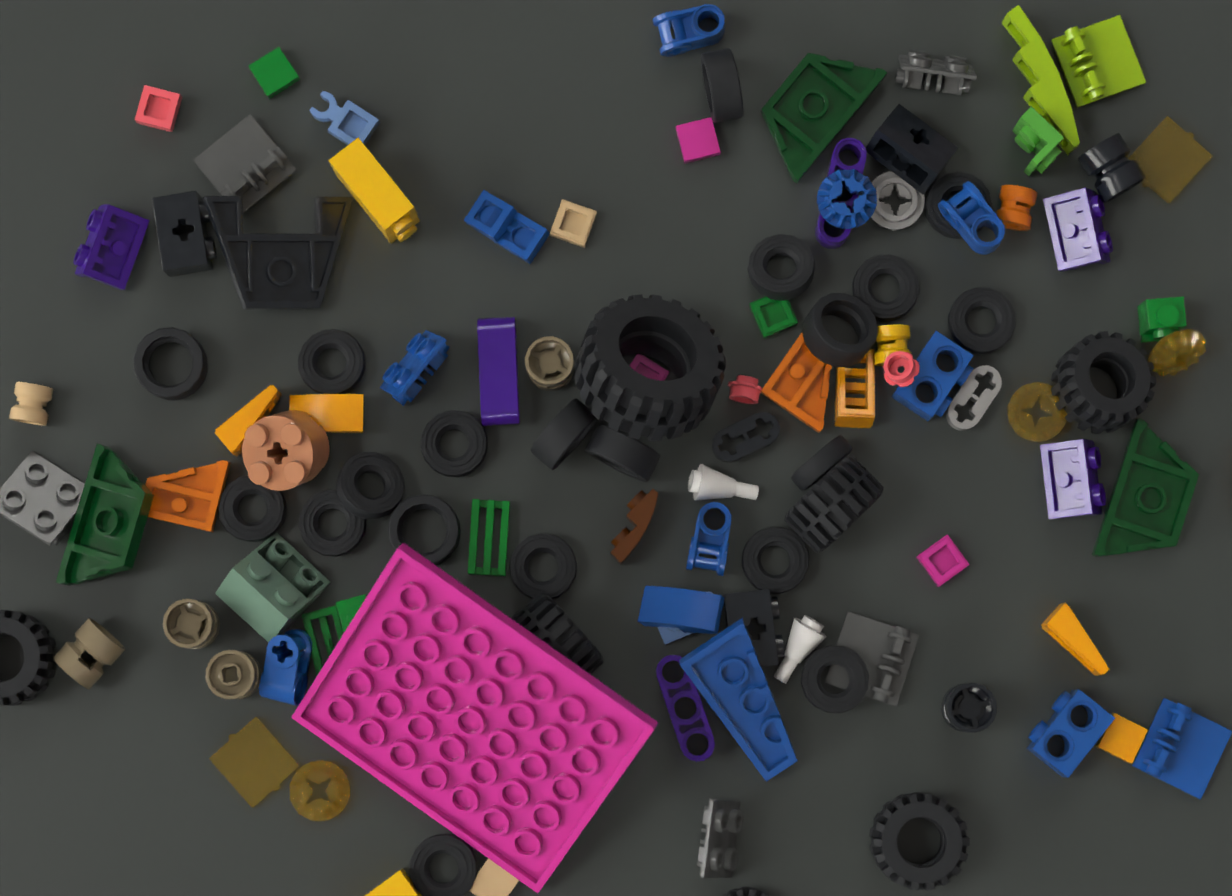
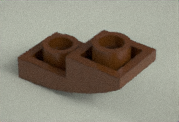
M654 489L648 494L641 490L626 505L631 510L626 515V518L635 528L630 531L625 527L611 541L615 548L610 552V555L620 565L639 544L651 522L658 498V493Z

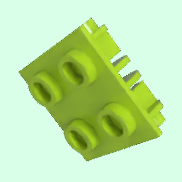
M1120 15L1079 29L1078 26L1069 28L1064 31L1065 35L1051 39L1077 108L1146 83Z

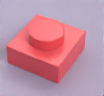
M144 85L135 116L136 123L173 132L182 96L178 93Z

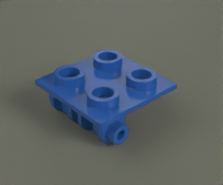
M427 330L423 334H416L406 346L407 354L399 364L394 362L385 371L382 377L384 382L379 388L392 395V398L403 406L407 401L412 402L422 389L415 380L417 379L424 385L427 383L420 376V373L424 370L427 374L433 376L434 373L427 365L429 364L433 369L437 370L448 357L446 352L450 347L445 344L447 340Z
M1163 698L1132 766L1201 800L1232 731L1192 712L1191 708L1181 703L1176 704Z

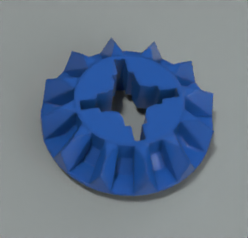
M839 169L825 177L817 193L818 209L822 217L835 227L842 229L859 227L866 223L877 206L876 189L868 176H864L855 169ZM842 184L845 185V189H848L850 194H862L853 201V213L850 212V209L843 202L832 203L841 197Z

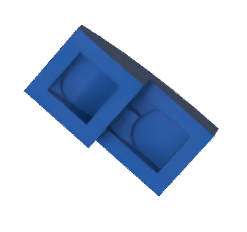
M485 190L482 191L464 219V222L529 264H531L550 235L546 228L518 213L513 206Z
M645 586L638 622L648 627L679 628L684 633L718 634L725 598L721 595L695 590Z

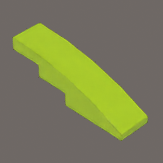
M1017 5L1006 14L1002 24L1021 48L1017 51L1012 61L1032 85L1023 99L1064 137L1059 145L1069 155L1080 144L1069 98L1058 69L1041 36L1021 7Z

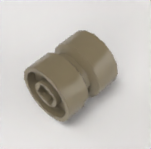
M553 336L542 337L534 341L527 350L525 356L527 374L531 382L539 389L557 391L571 381L575 371L573 353L569 345L562 339Z
M182 599L176 601L167 609L164 614L163 629L170 642L178 647L201 649L207 647L216 639L219 634L220 620L214 608L207 603L194 599Z
M89 617L75 632L76 641L66 642L53 657L59 667L86 689H90L104 674V665L111 666L126 650L120 641L107 629ZM85 650L93 656L89 661L81 656Z
M225 650L217 653L209 661L206 668V682L209 689L216 696L223 699H244L251 696L259 688L262 670L259 662L252 655L238 650Z

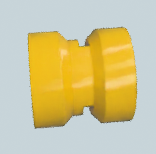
M893 324L878 326L876 338L878 350L874 354L875 366L883 367L885 359L893 352L903 351L911 353L907 348V341L911 337L909 325Z

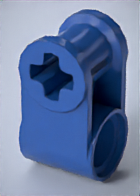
M704 4L685 10L669 11L659 14L652 19L653 25L658 27L662 42L660 54L665 57L714 45L723 38L725 33L724 14L720 8L712 4ZM705 18L715 19L719 24L711 32L701 30L698 25ZM670 28H673L675 39L672 38Z
M967 181L962 185L963 189L948 201H940L938 208L946 221L958 231L975 253L981 255L990 254L999 247L1005 234V226L987 204L978 188L970 181ZM981 227L990 228L995 234V240L991 242L982 241L978 237L976 230Z
M710 502L700 509L696 520L694 536L691 538L686 570L692 571L695 567L716 571L718 576H723L731 526V513L724 504ZM718 509L723 513L725 522L720 529L711 530L705 526L703 516L707 510ZM698 554L716 556V559L700 557Z
M291 629L284 634L273 637L269 641L264 670L259 683V694L261 697L295 706L300 704L307 689V673L312 651L311 638L305 631Z

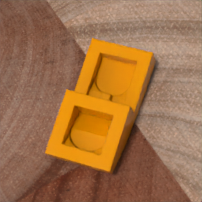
M364 394L289 395V410L307 413L318 426L321 425L325 432L363 433Z

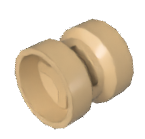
M16 382L14 394L19 405L16 404L11 407L9 419L33 425L47 426L49 414L42 408L46 407L47 403L52 400L53 388L26 382Z

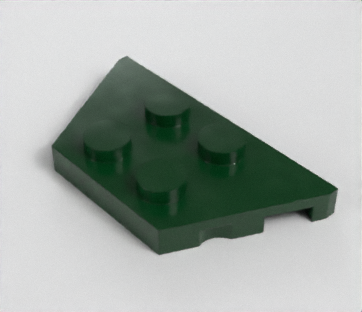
M808 52L763 106L761 113L787 170L796 184L886 77L887 72L885 70L854 65L853 62L844 60L833 61L829 60L826 56Z
M1137 418L1134 422L1092 556L1101 557L1177 546L1199 474L1187 462H1183L1176 455V451L1166 441L1163 442L1143 419Z
M101 444L96 445L56 583L70 586L133 568L154 495L110 447Z

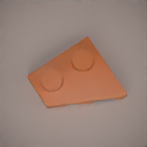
M801 333L761 390V394L820 433L824 427V414L832 366L823 363L810 352L804 342L803 333Z
M222 460L206 466L192 467L172 474H162L147 478L145 486L154 495L148 517L213 533L221 494L224 491L231 463Z

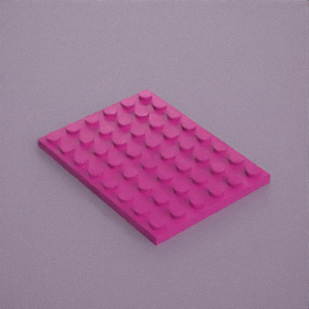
M402 543L393 554L291 717L536 893L540 892L658 725L656 720L405 543Z

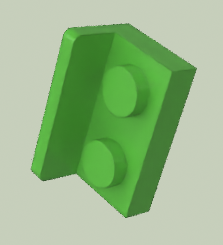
M1031 106L1020 117L1012 130L1016 135L1014 138L1016 143L1025 152L1030 154L1033 151L1036 154L1023 171L1028 177L1035 170L1042 174L1056 160V157L1062 152L1058 145L1064 138Z

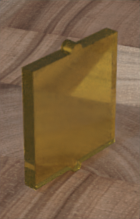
M1167 116L1128 159L1136 160L1147 178L1142 182L1143 187H1150L1169 204L1213 156L1193 139L1194 134L1192 132L1186 133Z
M258 717L251 720L237 734H230L229 741L209 758L252 808L273 790L278 791L281 787L280 784L300 767Z

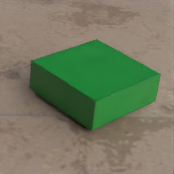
M277 47L248 66L269 99L300 80L280 47Z
M763 297L749 303L763 339L798 324L789 300H773Z

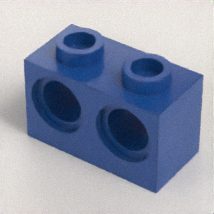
M935 331L916 358L920 365V371L914 377V382L907 387L898 386L891 397L926 421H929L934 414L941 418L953 400L948 396V393L956 383L961 387L972 372L973 368L968 363L974 355L938 331ZM940 354L949 355L954 360V370L951 372L940 370L936 364L937 356ZM918 385H928L932 388L934 392V400L932 402L923 403L918 400L915 393Z
M1074 689L1070 694L1064 691L1051 707L1055 713L1047 723L1041 720L1028 736L1032 742L1028 745L1027 749L1061 777L1069 778L1115 719V717L1080 689ZM1077 705L1084 707L1088 714L1087 722L1081 727H1077L1071 721V711ZM1053 735L1060 736L1065 744L1064 751L1056 757L1052 756L1047 749V742Z

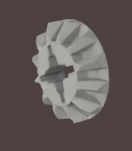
M892 171L879 175L871 182L876 189L877 206L871 218L879 227L896 231L910 227L917 221L924 209V194H921ZM893 186L896 187L899 199L910 201L899 205L895 215H893L890 204L879 202L890 197Z

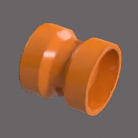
M1019 185L1001 186L999 193L1001 207L996 211V215L1002 220L1005 228L1018 231L1030 230L1032 223L1030 209L1036 203L1037 192Z

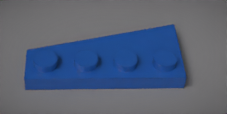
M743 618L679 660L680 666L766 782L797 762L796 753Z

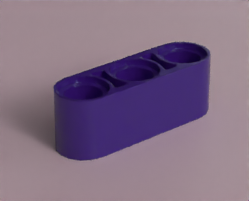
M845 138L839 141L832 153L827 176L839 169H855L863 174L867 158L864 144L855 138ZM845 150L852 151L856 154L858 163L847 166L840 161L839 154ZM856 193L850 194V199H849V200H847V201H838V200H836V201H833L832 203H835V202L842 203V202H843V203H845V204L847 205V208L850 209V212L853 213V212H852V207H853L852 204H853V201H854L856 198H858V195H856ZM819 211L815 228L817 241L821 246L828 249L841 247L846 242L851 229H842L843 234L839 237L828 236L823 229V225L827 221Z
M515 317L477 319L482 426L520 424Z
M668 655L658 663L656 678L676 738L684 756L692 761H704L714 751L715 743L697 687L684 671L682 679L677 683L667 682L662 676V668L667 662L675 661L680 664L679 660L682 658L678 655ZM681 697H688L695 703V713L689 719L679 718L674 711L675 702ZM694 733L703 734L708 741L707 749L701 755L691 754L686 746L687 739Z

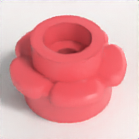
M903 351L891 353L885 359L883 365L885 371L884 379L892 386L896 384L899 387L911 385L914 382V377L920 371L919 362L913 359L911 353ZM900 367L905 368L904 372L899 373L898 369Z
M738 375L736 381H730L727 385L730 387L729 398L744 404H758L763 388L758 386V379L745 375Z

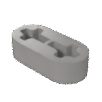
M989 365L976 367L953 397L946 410L947 422L953 429L967 431L973 428L998 394L1002 386V378L994 367ZM985 374H988L991 377L989 383L993 386V389L986 388L979 397L974 395L973 392L979 384L975 380V376L983 377ZM968 400L974 402L969 410L970 416L973 417L972 421L965 419L962 423L956 420L958 413L954 410L955 406L962 408Z

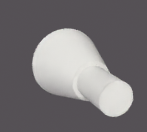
M700 464L698 470H692L690 473L688 492H693L694 500L732 498L733 496L756 500L759 486L737 482L721 472Z
M804 615L802 620L794 618L784 652L785 657L774 674L776 679L786 684L798 663L800 664L827 637L821 632L824 627L821 623L807 615Z

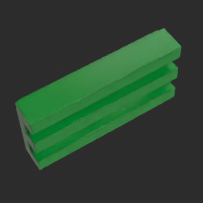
M472 499L468 574L506 576L510 501ZM480 508H487L483 567H476ZM495 509H502L498 568H491Z
M337 605L301 614L305 631L312 641L311 655L317 675L324 665L312 620L319 619L329 658L334 650V644L326 616L333 615L339 640L344 634Z

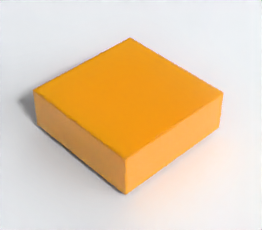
M1111 713L1115 719L1099 738L1096 747L1132 764L1148 729L1116 713Z

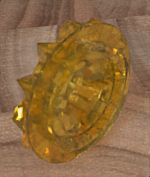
M1194 329L1173 332L1162 338L1154 346L1149 354L1148 362L1153 363V372H1157L1159 376H1166L1167 374L1175 376L1179 371L1187 370L1188 366L1199 362V356L1206 352V340L1199 331Z
M1040 382L1029 383L1020 387L1012 395L1007 406L1008 423L1017 433V436L1031 442H1041L1055 437L1063 429L1066 423L1064 417L1067 413L1064 409L1060 411L1057 409L1055 404L1059 401L1058 396H1052L1051 385ZM1040 397L1041 410L1046 411L1047 414H1052V416L1041 417L1034 427L1032 415L1027 414L1022 409L1026 410L1027 408L1034 407L1035 402Z
M318 760L303 765L296 771L289 784L290 801L298 814L311 821H327L336 817L344 810L350 797V784L346 774L340 767L328 761ZM330 778L331 781L328 783L325 792L329 795L328 798L332 802L329 803L327 800L318 798L308 803L307 801L311 798L310 795L313 793V789L307 780L309 779L311 782L321 784Z

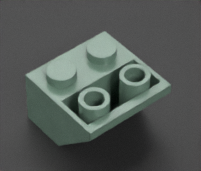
M275 533L230 570L215 594L269 643L273 637L283 634L291 627L331 582L283 537Z

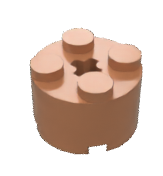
M298 410L283 411L262 418L251 425L245 432L242 446L243 461L248 471L249 479L257 485L275 491L289 490L314 479L322 468L325 467L329 458V440L321 425L318 426L310 418V415Z

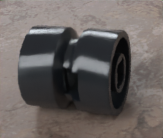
M1120 133L1098 143L1078 158L1087 175L1097 178L1094 186L1104 203L1124 194L1147 178L1138 162L1128 159L1130 149Z
M977 683L958 684L950 688L943 696L941 712L946 724L954 730L973 733L980 732L991 725L995 720L997 704L992 692L985 686Z

